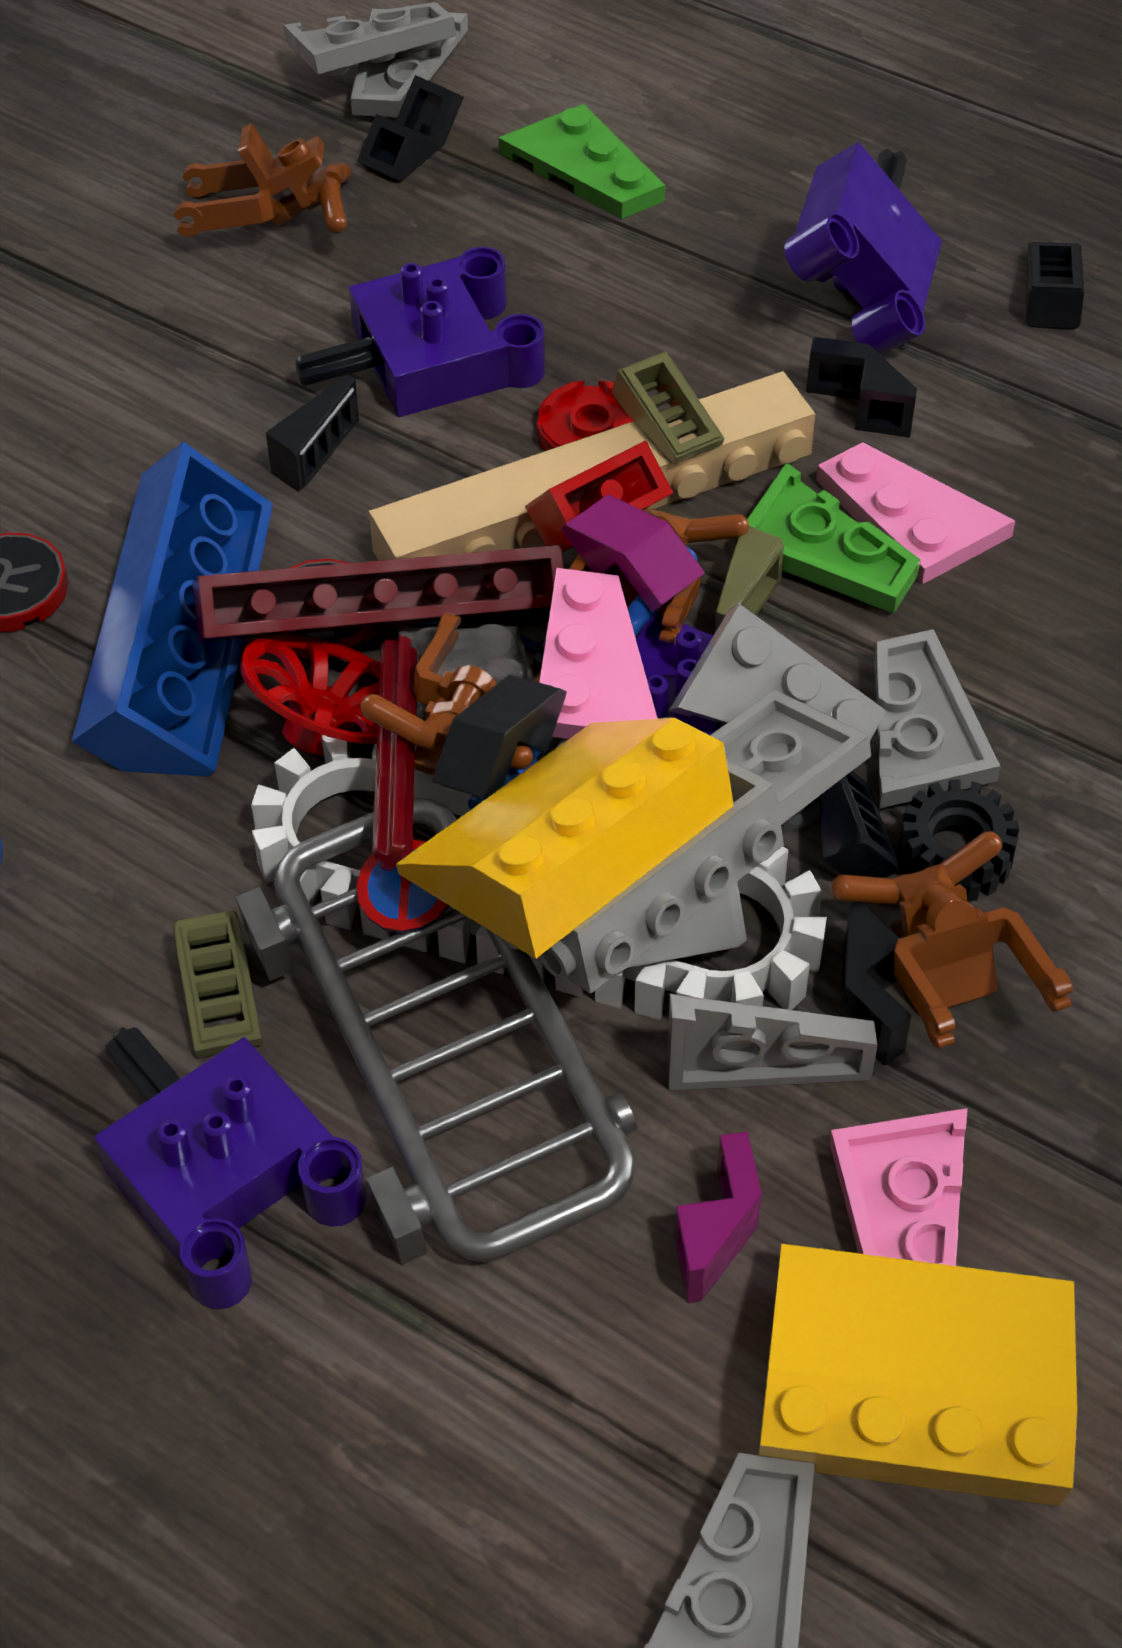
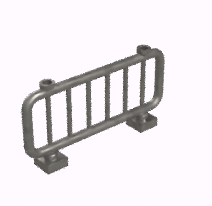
M414 798L413 824H425L431 827L437 835L457 820L446 806L432 799ZM374 812L307 839L286 852L277 865L274 877L275 891L281 906L271 910L260 887L236 896V902L245 930L269 981L294 971L287 946L299 942L413 1181V1186L403 1189L393 1167L366 1178L374 1207L401 1265L428 1254L422 1228L432 1223L437 1234L449 1250L466 1260L487 1262L503 1258L597 1215L623 1199L633 1183L636 1166L633 1151L626 1135L637 1131V1124L632 1110L621 1092L605 1098L530 955L520 949L514 950L508 947L498 935L488 929L486 931L499 955L365 1014L362 1013L343 974L344 971L469 918L454 909L444 913L438 921L423 930L404 934L398 933L343 958L336 959L317 919L358 902L357 888L311 907L301 887L300 879L305 870L311 866L372 841ZM506 967L527 1010L396 1068L389 1069L369 1026ZM533 1021L535 1022L557 1065L417 1127L396 1082ZM564 1077L587 1121L586 1123L446 1186L424 1141L425 1139ZM594 1135L608 1165L605 1176L597 1183L493 1231L485 1233L475 1232L465 1225L453 1198Z

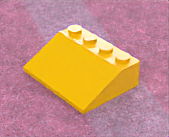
M676 718L590 723L396 863L398 874L536 959L734 807L724 742Z
M781 1243L758 1455L815 1463V1473L1060 1506L1073 1489L1077 1379L1074 1281Z

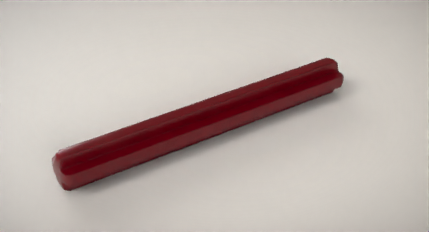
M400 635L396 641L386 640L381 646L379 696L416 716V699L412 693L417 665V650L411 647L410 638ZM378 725L372 856L380 861L379 867L382 870L392 872L397 867L396 863L412 853L415 745Z

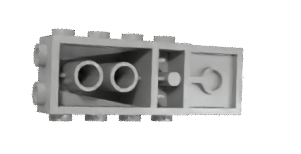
M775 689L710 735L724 742L734 807L536 959L542 962L553 976L559 979L567 978L591 994L613 976L629 967L739 947L747 941L737 881L784 846L781 829L783 823L871 757L869 735ZM500 937L508 947L514 950L519 949Z

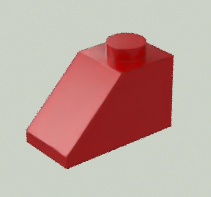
M645 440L548 489L525 505V508L545 546L561 545L562 553L574 548V546L560 528L609 494L643 511L672 495L673 491Z

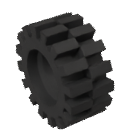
M960 779L949 780L947 791H943L939 782L928 785L927 796L919 790L912 797L911 805L907 804L898 845L901 869L909 868L908 875L916 873L924 868L940 864L957 852L943 846L934 838V835L939 832L958 830L976 838L983 832L991 831L1001 838V851L956 884H961L966 889L968 902L978 900L980 888L989 896L997 891L998 882L1005 883L1013 865L1020 829L1018 820H1013L1014 809L1010 803L999 807L1002 795L993 789L986 797L980 795L983 784L972 781L968 791L961 790Z

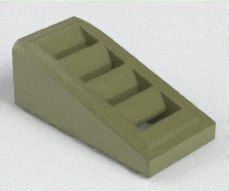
M666 351L617 371L611 391L623 410L674 465L723 444L725 438ZM654 389L659 393L651 397L647 394V392ZM666 403L670 404L671 408L659 412L657 407ZM679 417L685 420V422L673 427H669L667 422ZM691 431H695L699 435V437L684 443H680L677 437Z
M749 526V530L745 535L739 536L716 608L715 632L728 610L738 604H741L754 615L759 613L781 582L784 552L783 539Z
M230 910L176 921L173 924L196 1058L216 1055L244 1036L253 1047L263 1045L238 913ZM234 964L235 967L232 969L196 975V971L222 967ZM239 990L237 995L206 1001L200 1000V997ZM243 1013L244 1020L205 1028V1020Z

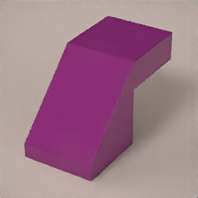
M609 494L560 528L592 572L604 573L617 564L651 612L705 574L669 523Z
M748 1131L720 1135L717 1172L723 1199L678 1205L676 1208L675 1243L687 1303L700 1302L704 1299L758 1228L762 1192Z

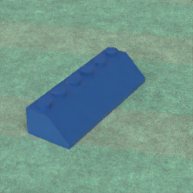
M185 442L180 443L141 474L72 742L121 771L208 777L216 771L244 639L199 643L192 582L198 576L259 571L273 503Z

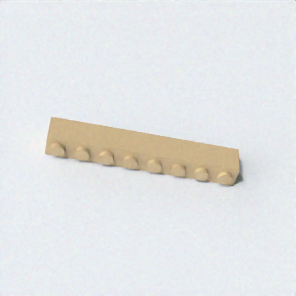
M782 371L699 399L725 438L721 446L674 465L635 422H631L370 510L369 518L373 552L379 561L542 547L545 544L525 505L548 489L645 440L673 491L672 495L648 507L656 509L811 455L815 412L785 372ZM679 417L667 422L669 427H673L685 422V420ZM691 431L677 437L680 443H684L699 437V435L695 431Z

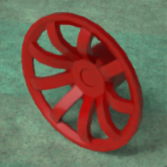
M267 635L255 639L247 645L240 660V671L243 679L257 698L270 709L286 718L282 727V733L288 742L300 750L324 756L321 735L348 742L377 744L378 724L363 716L360 704L367 695H379V682L362 688L349 697L348 694L365 672H370L378 679L380 678L379 662L342 644L307 635ZM291 648L309 650L311 655L309 681L302 663ZM265 653L274 654L281 659L286 670L276 662L258 658ZM328 654L350 662L332 687L327 686ZM257 674L273 676L281 685L267 691L261 684ZM285 701H289L290 708L283 705L282 703ZM416 701V716L419 717L420 708ZM358 724L363 733L347 730L349 727Z

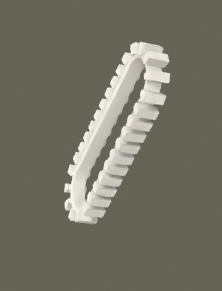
M321 735L325 758L324 765L310 770V766L295 748L274 762L279 791L258 784L251 804L256 829L252 830L257 862L266 884L274 881L277 865L286 852L300 843L296 837L297 830L303 817L312 807L325 798L337 793L352 790L375 792L377 744H374L372 759L351 758L348 741ZM414 768V798L432 799L446 806L453 814L460 816L471 810L467 802L472 795L432 782L433 775ZM782 846L769 859L760 863L737 881L739 893L747 895L762 904L772 914L779 926L781 937L775 948L766 957L753 965L731 971L708 970L673 959L629 967L613 976L595 990V1002L621 1009L626 979L635 981L634 1013L661 1020L665 990L682 996L763 1006L764 995L762 992L768 989V993L783 1009L792 1010L806 997L809 970L819 973L827 917H818L822 890L810 870L785 883L789 850ZM322 861L306 869L301 876L300 883L310 906H312L319 895V890L321 891L322 902L357 888L356 884L360 870L328 861ZM357 902L325 915V923L351 930ZM360 906L363 934L382 940L389 938L391 931L383 930L371 922ZM449 906L445 913L454 910V908ZM470 918L437 931L440 957L465 964L470 934L476 936L478 964L499 955L485 927ZM431 934L404 946L427 953ZM530 956L544 981L545 966L542 962ZM505 967L495 971V973L504 975ZM555 977L556 990L582 997L583 989L567 978L559 979Z

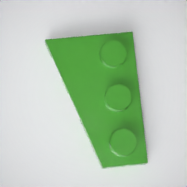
M584 104L569 108L559 114L498 137L500 155L511 161L521 157L533 164V172L549 180L555 175L574 185L575 195L620 219L665 201V184Z
M786 463L748 517L749 526L783 539V571L894 614L918 576L921 559L870 522H856L839 509L840 501L826 490L816 493L801 482V472Z

